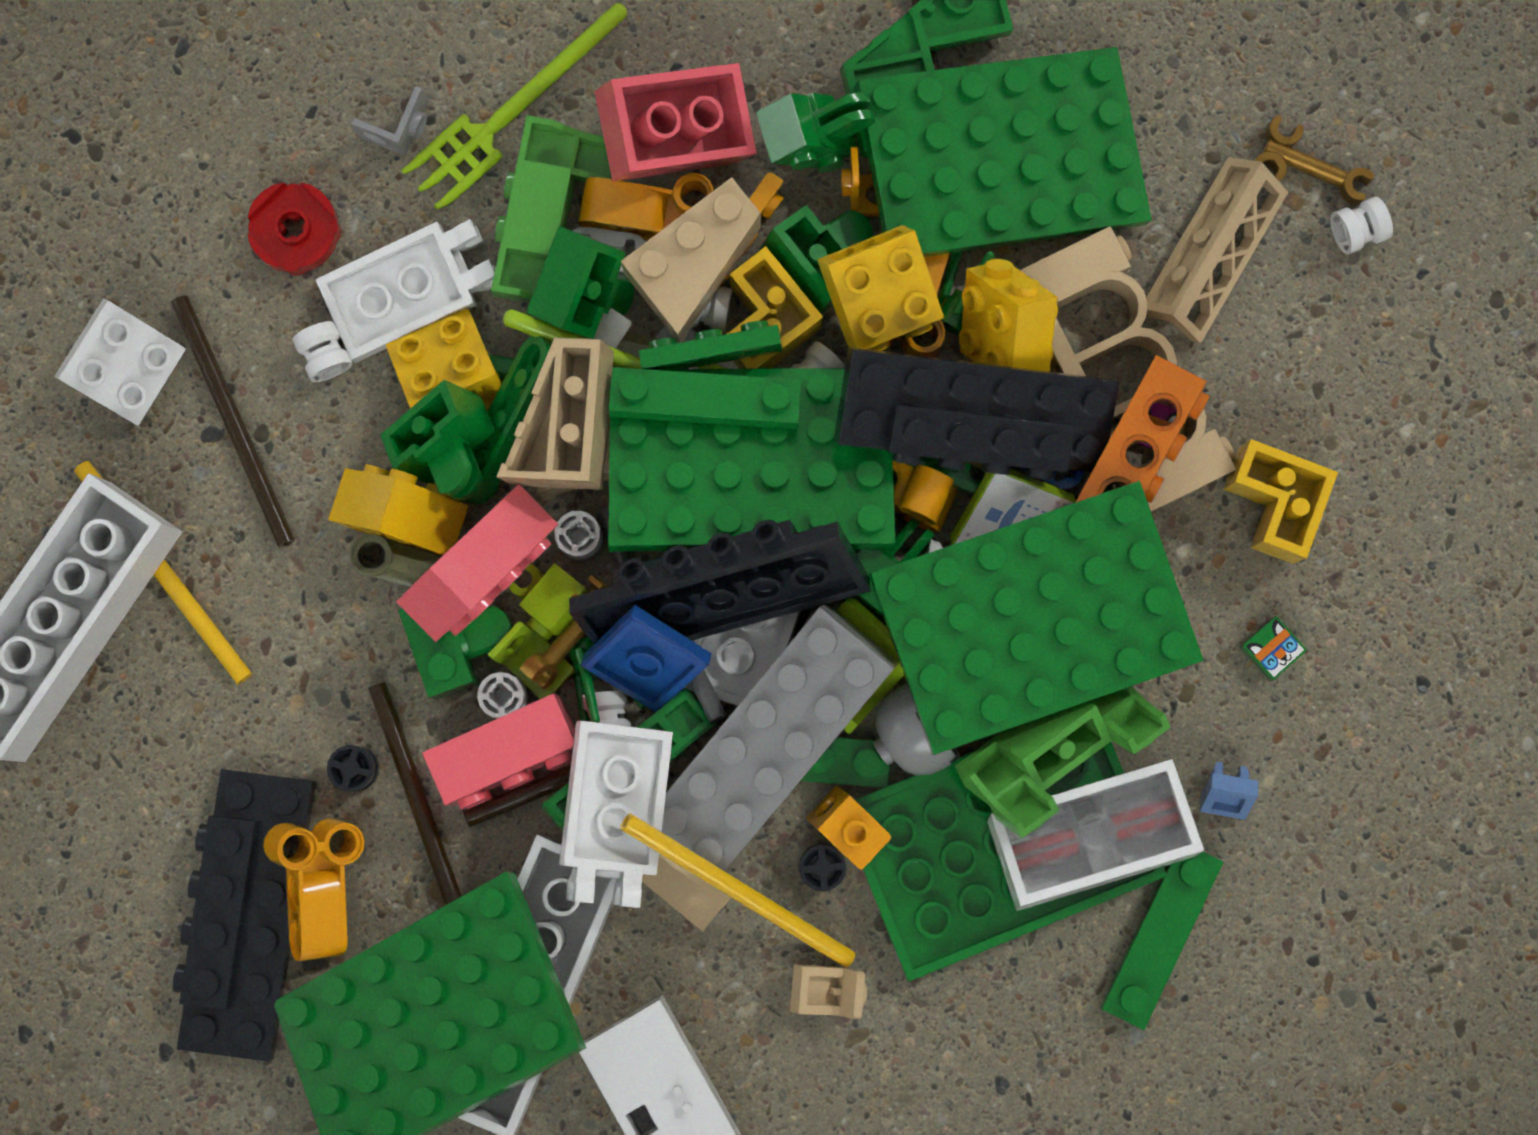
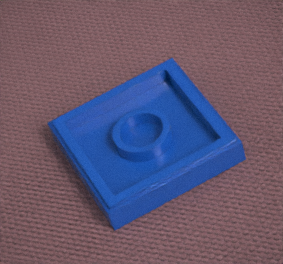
M634 605L583 655L580 666L657 712L709 665L712 653Z

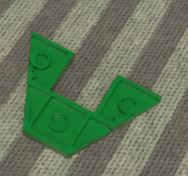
M920 0L897 22L881 32L864 49L858 51L843 63L840 73L846 95L856 93L855 85L861 79L935 70L931 51L1010 36L1014 29L1007 1ZM861 130L856 133L861 156L868 158L864 132Z

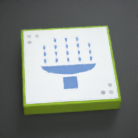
M1011 468L1009 475L987 472L951 533V543L956 544L1076 502L1075 496L1072 493Z

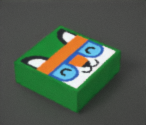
M1277 616L1272 617L1239 646L1269 681L1275 680L1307 651Z

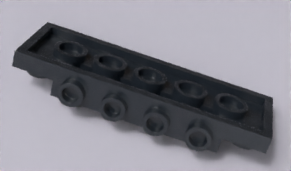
M848 347L834 442L839 445L884 449L889 453H893V461L909 465H921L923 456L938 458V466L955 470H965L966 461L982 463V471L1001 475H1009L1011 466L1026 468L1025 475L1039 479H1053L1054 471L1067 472L1068 470L1092 472L1110 439L1120 382L1106 378Z
M764 520L759 522L749 532L731 536L728 533H719L714 535L707 544L689 549L683 546H674L668 549L662 557L648 561H641L636 558L629 559L619 569L613 570V586L596 589L589 593L569 598V614L593 644L634 605L693 641L870 592V577L838 522L816 526L798 533L791 520L776 523L773 520Z
M221 769L214 815H209L207 824L201 823L196 834L195 849L196 851L203 852L200 871L193 870L188 883V897L195 899L193 917H186L184 919L180 934L181 945H187L188 950L185 964H178L173 978V991L181 993L179 1004L183 1005L177 1050L267 1062L274 1060L279 1028V1018L274 1004L277 999L284 995L290 956L286 868L270 861L265 854L263 845L268 831L281 823L294 824L309 831L316 781ZM296 835L290 836L283 845L285 858L292 857L299 848V840Z

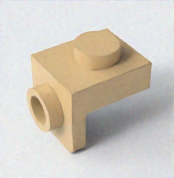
M794 964L790 1012L861 1019L862 1009L867 999V986L863 971L840 966Z

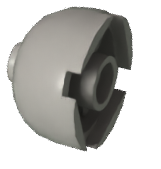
M907 683L893 691L883 700L877 710L875 720L880 738L875 740L873 744L887 765L895 761L907 773L917 776L929 775L946 768L961 758L957 747L936 755L931 754Z

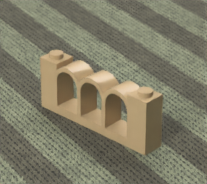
M1111 226L1020 270L1030 278L1039 281L1040 285L1058 296V308L1098 290L1113 291L1120 295L1128 304L1130 322L1127 329L1077 354H1074L1058 320L1055 319L1052 345L1053 357L1050 363L1052 372L1086 376L1082 366L1128 345L1141 346L1148 350L1154 358L1158 355L1177 365L1174 348L1165 336L1153 329L1141 327L1147 315L1148 303L1146 296L1138 282L1126 274L1131 267L1129 263L1132 259L1131 252L1124 238L1120 235L1116 237ZM1132 398L1115 406L1113 421L1123 416ZM1204 409L1197 421L1188 417L1187 440L1176 460L1172 462L1166 458L1157 475L1164 478V481L1152 503L1148 502L1151 513L1236 470L1233 464L1236 456L1227 438L1224 436L1219 437L1216 429L1205 433L1206 414ZM1111 428L1110 438L1114 432L1113 428ZM1126 455V459H1127L1128 463L1131 465V463H1130V461H1129V459H1128V457H1127V455ZM1152 460L1136 468H1144L1148 466L1152 462ZM1121 483L1111 485L1113 490L1125 486Z

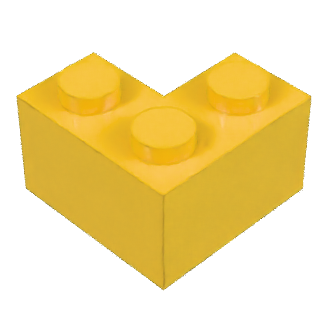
M766 246L730 273V287L752 315L727 334L741 332L740 326L749 322L768 321L769 326L778 325L783 348L782 352L733 360L738 369H771L822 329L823 316Z
M1250 439L1238 448L1236 460L1233 461L1236 470L1228 475L1223 490L1265 505L1251 548L1295 564L1307 559L1338 472Z
M365 464L363 471L344 469L328 520L364 534L379 535L407 546L443 556L457 543L468 505L439 493L435 484L427 483L426 489L415 485L418 477L396 469L388 471Z

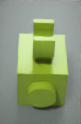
M556 563L545 574L534 565L529 564L525 569L532 575L531 584L525 588H520L513 582L509 585V589L522 600L519 606L532 616L526 624L546 641L553 634L558 638L574 620L569 614V598L574 593L582 595L590 591Z

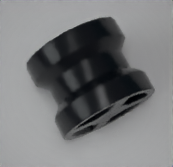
M346 745L340 747L332 753L327 763L329 780L335 787L343 791L360 792L366 790L376 782L379 776L380 765L378 758L371 750L363 746Z
M816 844L804 851L800 858L799 871L801 878L807 886L816 891L825 892L834 889L842 882L846 872L844 857L836 848L828 844Z

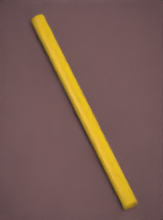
M85 461L74 469L81 482H83L88 473L103 479L90 461ZM164 559L154 573V577L236 684H242L253 675Z
M629 813L621 822L620 830L843 967L847 968L852 964L855 958L853 950L635 815Z

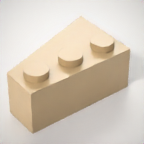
M731 177L621 261L624 275L671 335L676 338L678 343L685 340L688 331L696 319L706 309L726 275L730 274L760 230L761 213Z
M553 339L531 392L533 394L531 403L523 422L519 421L514 433L516 439L506 463L501 464L496 476L497 478L512 486L520 484L521 486L603 490L614 351L601 339Z

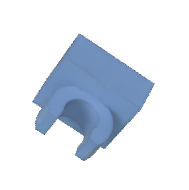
M1217 762L1200 795V812L1245 820L1258 797V781L1249 779V771L1245 766L1240 767L1236 777L1224 775L1223 762Z

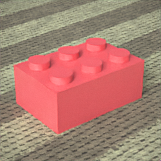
M739 63L611 79L594 91L612 182L732 165L757 154Z
M518 484L432 565L396 603L435 642L448 631L456 637L502 591L511 585L530 563L534 562L551 545L546 536L558 523Z
M553 693L422 752L444 805H459L460 810L465 808L468 810L491 800L493 797L490 790L502 785L504 790H513L535 780L532 771L546 766L547 770L554 771L571 764L575 726L562 697Z

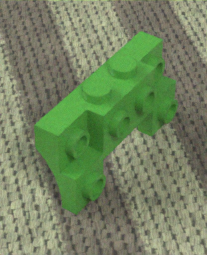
M526 116L515 173L508 172L505 181L504 198L509 199L506 216H499L496 226L495 242L501 244L491 288L494 297L530 303L558 226L564 228L567 226L575 181L585 183L586 178L589 177L612 179L604 137L571 128L552 119Z
M1130 686L1004 730L956 764L955 768L964 786L990 806L995 818L1022 839L1059 811L1054 798L1045 792L1046 789L1111 741H1114L1135 755L1171 727L1166 715L1151 705Z

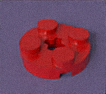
M284 182L268 187L253 201L247 217L250 220L248 225L249 234L247 233L251 248L264 263L277 271L298 276L319 267L331 256L341 237L342 231L335 208L319 189L310 184L286 185ZM290 218L294 222L300 218L304 220L301 226L303 232L298 237L292 235L286 238L283 236L287 231L284 226V222Z

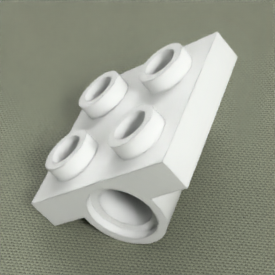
M103 298L54 377L138 426L186 348Z

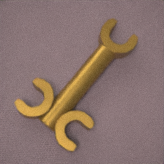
M1277 115L1272 119L1266 129L1268 142L1263 153L1254 161H1260L1264 165L1271 166L1274 170V176L1279 182L1284 178L1287 166L1340 188L1342 198L1349 204L1359 205L1364 201L1366 195L1357 192L1353 188L1352 182L1357 180L1364 184H1369L1374 178L1371 170L1355 168L1348 172L1292 148L1301 139L1304 126L1298 124L1291 136L1285 137L1278 130L1282 116Z
M591 575L588 578L589 582L592 583L591 591L608 587L596 575ZM573 620L544 653H537L529 657L523 663L520 670L545 690L554 682L557 676V665L585 635L584 631Z

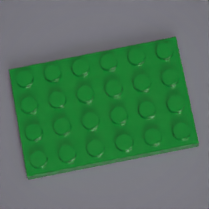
M1118 47L861 79L855 85L856 92H864L868 95L870 106L864 110H871L875 118V123L863 129L882 232L884 233L901 225L915 230L924 257L1095 233L1111 226L1112 230L1147 225L1152 221Z
M845 368L654 369L801 379L798 429L610 417L609 552L667 551L674 546H683L689 549L707 544L714 535L719 533H728L731 536L752 531L759 522L764 520H773L776 523L791 520L798 533L816 526L838 522L854 550H894L892 453L884 449L839 445L834 442Z
M1140 481L869 574L932 755L1204 661Z
M1109 742L1046 789L1045 792L1052 796L1125 774L1112 742ZM971 753L961 756L960 759L933 774L914 775L855 799L891 835L890 841L863 868V872L908 982L1167 877L1164 867L1016 911L987 822L993 812L986 802L964 786L955 768L956 764ZM1092 799L1071 806L1076 823L1098 816Z
M507 871L280 997L274 1004L320 1135H426L587 1048L515 873Z

